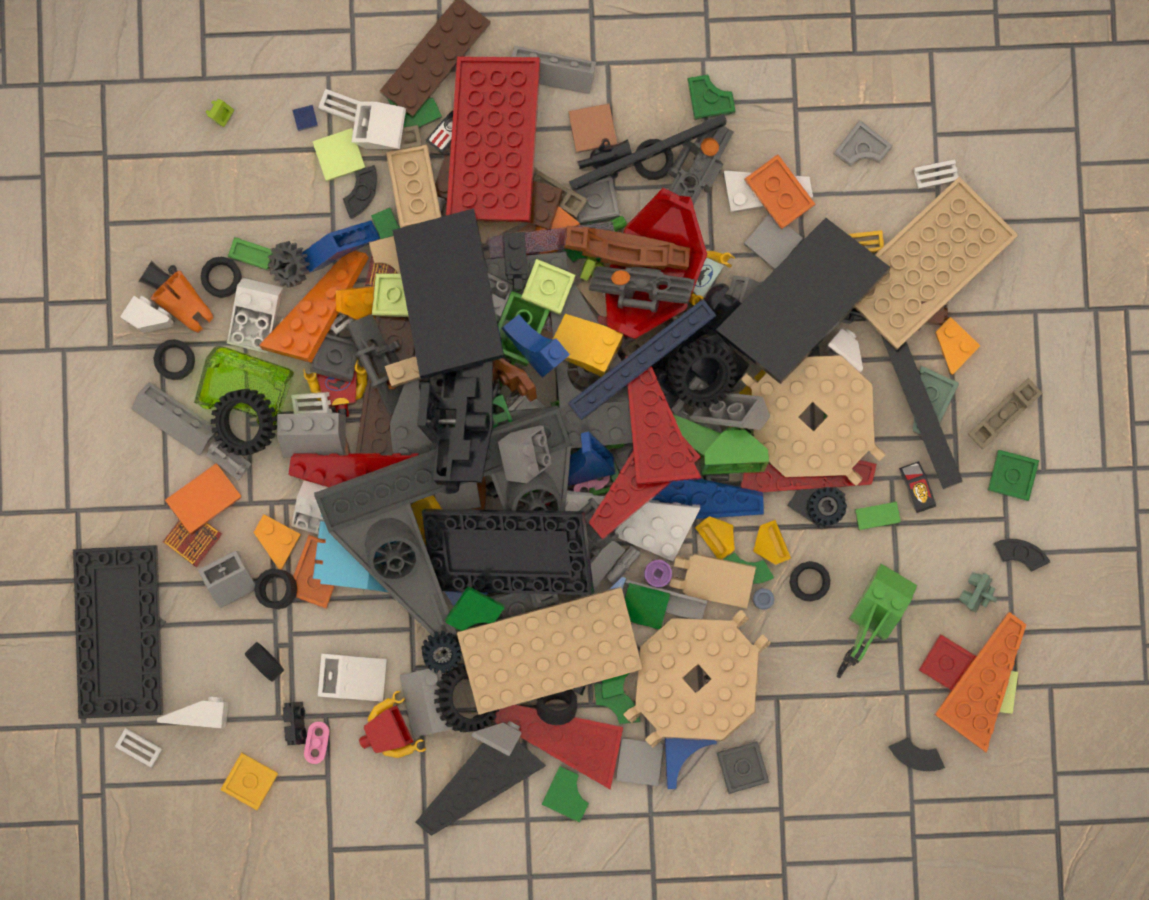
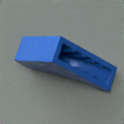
M372 221L328 233L303 251V255L307 254L305 262L310 263V265L306 266L309 273L325 268L348 253L369 245L370 242L380 240L381 238Z
M519 314L502 328L503 332L542 378L570 355L556 338L548 339L530 327Z
M589 431L581 433L582 447L570 455L568 486L615 474L613 454Z
M665 738L667 789H676L679 771L692 753L705 746L717 744V741Z

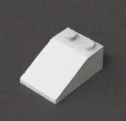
M211 696L208 697V700L197 702L157 718V722L225 728L229 702H224V697Z

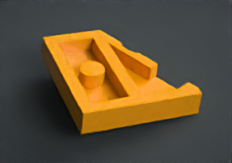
M366 286L336 290L337 312L347 315L353 320H358L372 314L374 287Z
M951 317L935 332L951 375L980 347Z
M263 514L253 532L280 570L283 569L301 536L298 532Z

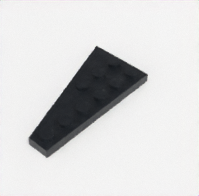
M517 741L510 756L482 743L415 823L432 836L547 765L519 741Z

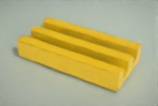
M882 230L848 234L853 239L878 236V240L859 241L863 246L879 244L880 247L867 248L872 253H878L884 247Z

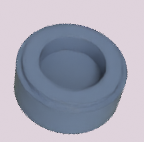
M759 589L753 595V603L759 609H768L774 603V595L768 589Z

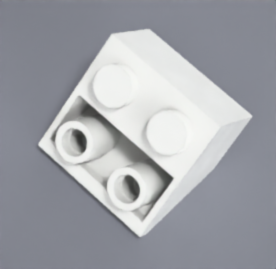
M358 102L352 143L365 149H400L406 108L380 102Z
M133 296L120 316L124 321L143 333L170 328L175 325V322L171 320L173 316L160 307L157 310L154 309L155 305L143 296L139 299Z
M306 480L303 481L297 495L292 527L315 534L319 533L320 521L324 522V519L321 517L314 493L329 487Z

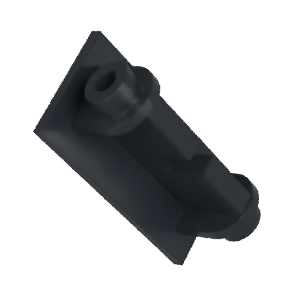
M303 702L284 703L285 707H282L284 722H291V726H284L287 746L306 744L307 731L304 723L305 708L303 707Z

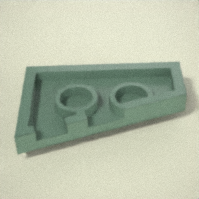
M921 366V379L937 419L941 423L959 383ZM914 419L913 432L921 435Z

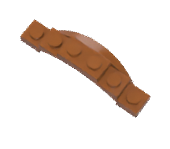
M567 226L565 229L564 248L582 251L584 256L601 258L600 262L630 268L645 266L664 270L665 267L687 270L689 267L690 248L677 246L674 243L589 227Z
M503 358L493 361V381L499 378L503 386L507 385L511 392L517 389L522 397L525 396L529 402L537 399L536 386L524 370L510 364Z

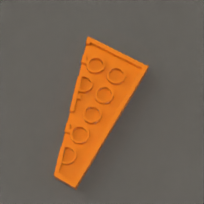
M353 251L341 257L259 345L260 348L311 363L339 313L336 311V290L353 288L369 259L367 254Z
M1010 612L1005 615L934 714L985 753H987L990 738L993 734L995 722L1009 683L1008 680L1014 667L1017 651L1027 625Z

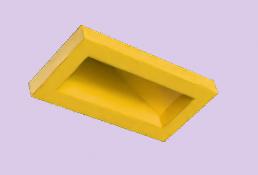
M709 516L695 527L718 559L725 558L735 550L732 524Z
M773 520L760 525L753 552L775 565L791 559V556L777 522Z

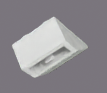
M246 278L241 279L236 289L227 344L268 353V351L262 350L259 345L274 330L283 287Z
M321 654L318 696L383 701L387 659Z

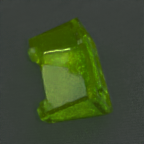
M216 346L205 359L194 403L199 404L204 409H211L216 402H220L219 398L225 396L228 392L240 389L257 390L258 394L262 393L265 395L263 400L269 399L271 401L268 407H274L275 412L271 413L272 417L277 416V414H281L294 372L275 363L227 347ZM238 403L233 407L235 410L256 416V422L259 424L255 410L248 404Z

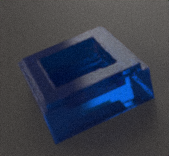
M313 105L292 110L298 131L318 126Z

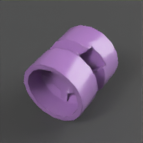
M662 560L650 562L644 570L646 583L656 588L667 585L672 577L670 565Z

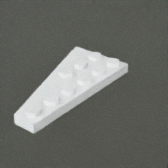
M567 491L565 511L581 510L589 503L588 500L591 497L599 505L605 496ZM650 500L616 530L619 534L618 538L670 561H674L700 510V505L689 506L675 502L670 504ZM595 509L585 516L586 524L589 525L588 522L595 513Z

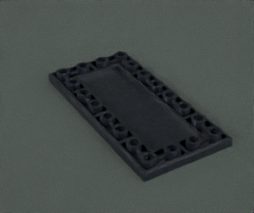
M474 208L394 229L393 236L420 378L425 379L505 358Z
M825 218L716 329V333L778 383L782 384L890 271V266L829 219Z
M424 509L422 511L427 552L442 591L464 592L467 586L479 592L566 595H592L594 593L585 511Z
M158 545L73 549L78 719L163 715Z

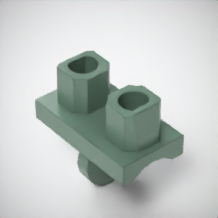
M972 572L968 583L975 586L976 589L973 594L964 590L959 600L970 611L975 613L980 604L987 608L990 601L996 603L997 598L993 596L995 588L990 586L993 579L985 573L981 575Z

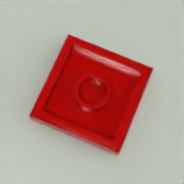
M940 634L918 670L949 690H952L976 656Z

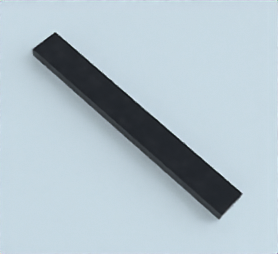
M719 115L569 181L571 189L577 191L719 129L727 123L725 115Z
M881 335L943 490L962 483L963 480L907 342L896 350Z

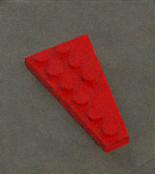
M650 367L628 384L636 483L639 485L701 479L652 367Z
M859 460L852 469L862 477V481L857 486L872 485L877 464ZM769 462L764 472L744 473L740 487L760 492H777L856 485L846 475L785 477Z
M684 438L695 464L701 459V456ZM633 450L621 469L620 474L588 522L589 525L603 540L672 482L637 485Z

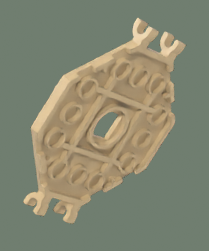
M842 355L807 356L782 384L778 383L767 373L759 381L754 379L748 372L741 378L752 389V396L764 398L770 417L761 430L754 429V438L768 449L769 462L785 477L846 475L857 486L862 481V477L852 469L868 451L879 461L885 456L886 453L875 444L873 384ZM812 402L828 415L815 430H812L799 418Z
M742 610L731 621L672 618L640 646L642 670H638L636 705L627 710L623 715L631 723L641 714L648 719L657 730L645 738L652 748H655L664 738L724 741L756 713L760 653L771 643L764 635H761L755 644L752 645L738 628L749 620ZM700 666L711 680L695 693L684 681V677L695 667Z

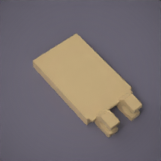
M695 553L690 558L675 557L674 566L687 569L685 579L672 576L669 587L683 589L682 593H685L687 596L747 609L756 566Z

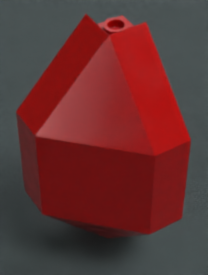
M663 187L626 225L623 233L690 248L689 267L687 270L665 267L661 272L668 276L695 279L692 289L693 293L707 257L706 247L691 197L679 196ZM611 264L609 267L626 270L625 266ZM659 285L660 290L668 287L667 285ZM635 291L634 297L631 298L652 302V300H649V293ZM605 293L607 327L623 334V337L633 339L638 338L681 313L688 306V304L660 301L656 313L651 312V310L632 307L618 308L620 295Z

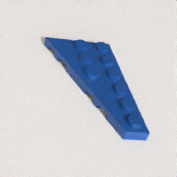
M704 479L673 481L651 499L661 503L673 504L675 502L689 506L700 505V510L695 519H704L709 516L719 518L764 515L763 492Z

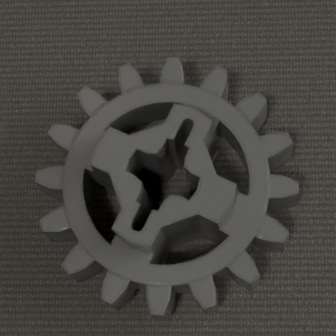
M290 241L276 244V247L271 249L273 254L268 256L272 260L268 264L273 269L270 274H275V281L281 280L280 285H287V288L302 284L301 281L307 279L305 274L309 273L306 266L310 265L309 262H305L307 254L303 255L301 253L303 248H297V243L291 244Z

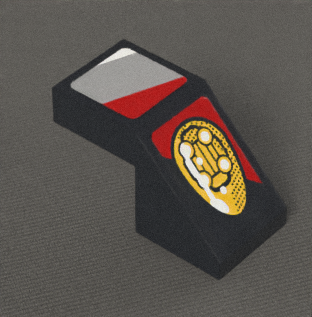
M918 461L899 468L908 489L909 499L916 513L936 507L927 476L920 462Z

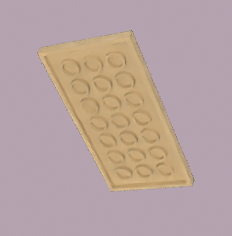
M958 177L875 254L890 266V271L855 308L898 350L932 316L1018 237V234Z
M621 587L456 632L478 715L642 670Z

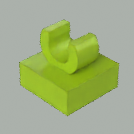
M217 99L211 102L213 107L210 111L206 110V114L215 123L225 127L234 109L223 100Z
M587 256L580 273V278L588 281L590 275L593 277L596 266L604 267V264L596 262L595 257Z

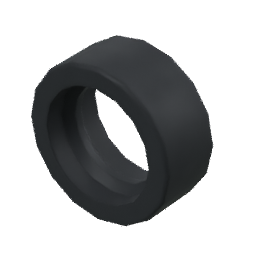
M646 140L637 147L636 152L662 140ZM672 150L664 152L666 163L661 170L656 172L649 171L641 162L634 165L636 171L648 180L664 178L668 174V169L673 165Z
M222 256L214 257L207 261L200 275L201 283L205 290L219 298L229 297L236 293L237 285L242 279L241 271L237 264L231 259ZM218 265H225L233 272V282L226 289H216L209 282L210 271Z
M176 339L166 340L161 343L155 350L153 357L154 366L157 371L165 378L171 380H181L187 377L195 364V356L192 349L183 341ZM176 347L184 351L187 361L182 370L170 372L164 368L162 357L166 350Z
M812 561L801 563L795 567L789 581L794 595L803 601L809 602L819 600L825 596L831 582L826 568L818 562ZM807 569L816 570L822 577L820 590L813 594H806L801 591L797 583L800 573Z
M274 568L265 570L256 580L255 596L259 603L267 608L278 610L286 608L296 598V580L285 570ZM277 576L284 579L286 593L280 601L275 602L268 599L266 585L272 577Z
M258 642L245 652L248 660L271 682L284 671L281 664Z
M570 689L537 698V714L547 724L564 725L574 719L577 712V696L573 690ZM558 699L568 703L569 707L563 710H552L544 704L550 700Z

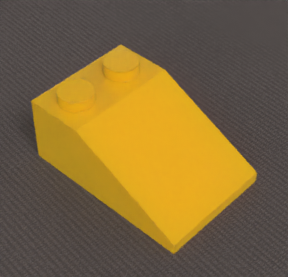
M568 314L564 315L553 337L570 354L564 360L601 377L609 371L623 342V334L604 325Z

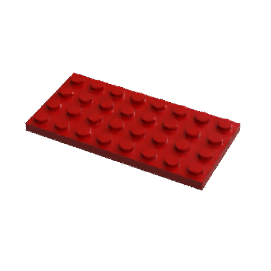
M457 56L446 216L474 208L477 221H531L541 63L539 57Z

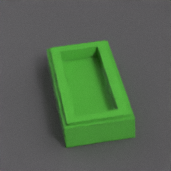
M234 237L228 258L268 271V264L271 263L268 256L273 253L269 248Z
M897 502L855 509L859 530L901 522Z

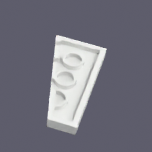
M723 171L730 213L764 207L744 181L751 174L750 172ZM795 176L812 199L810 177Z

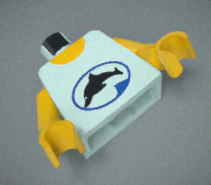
M707 251V257L689 303L694 306L704 299L703 297L724 266L722 264L728 268L732 267L727 261L730 258L735 259L733 255L727 252L723 254L716 251Z

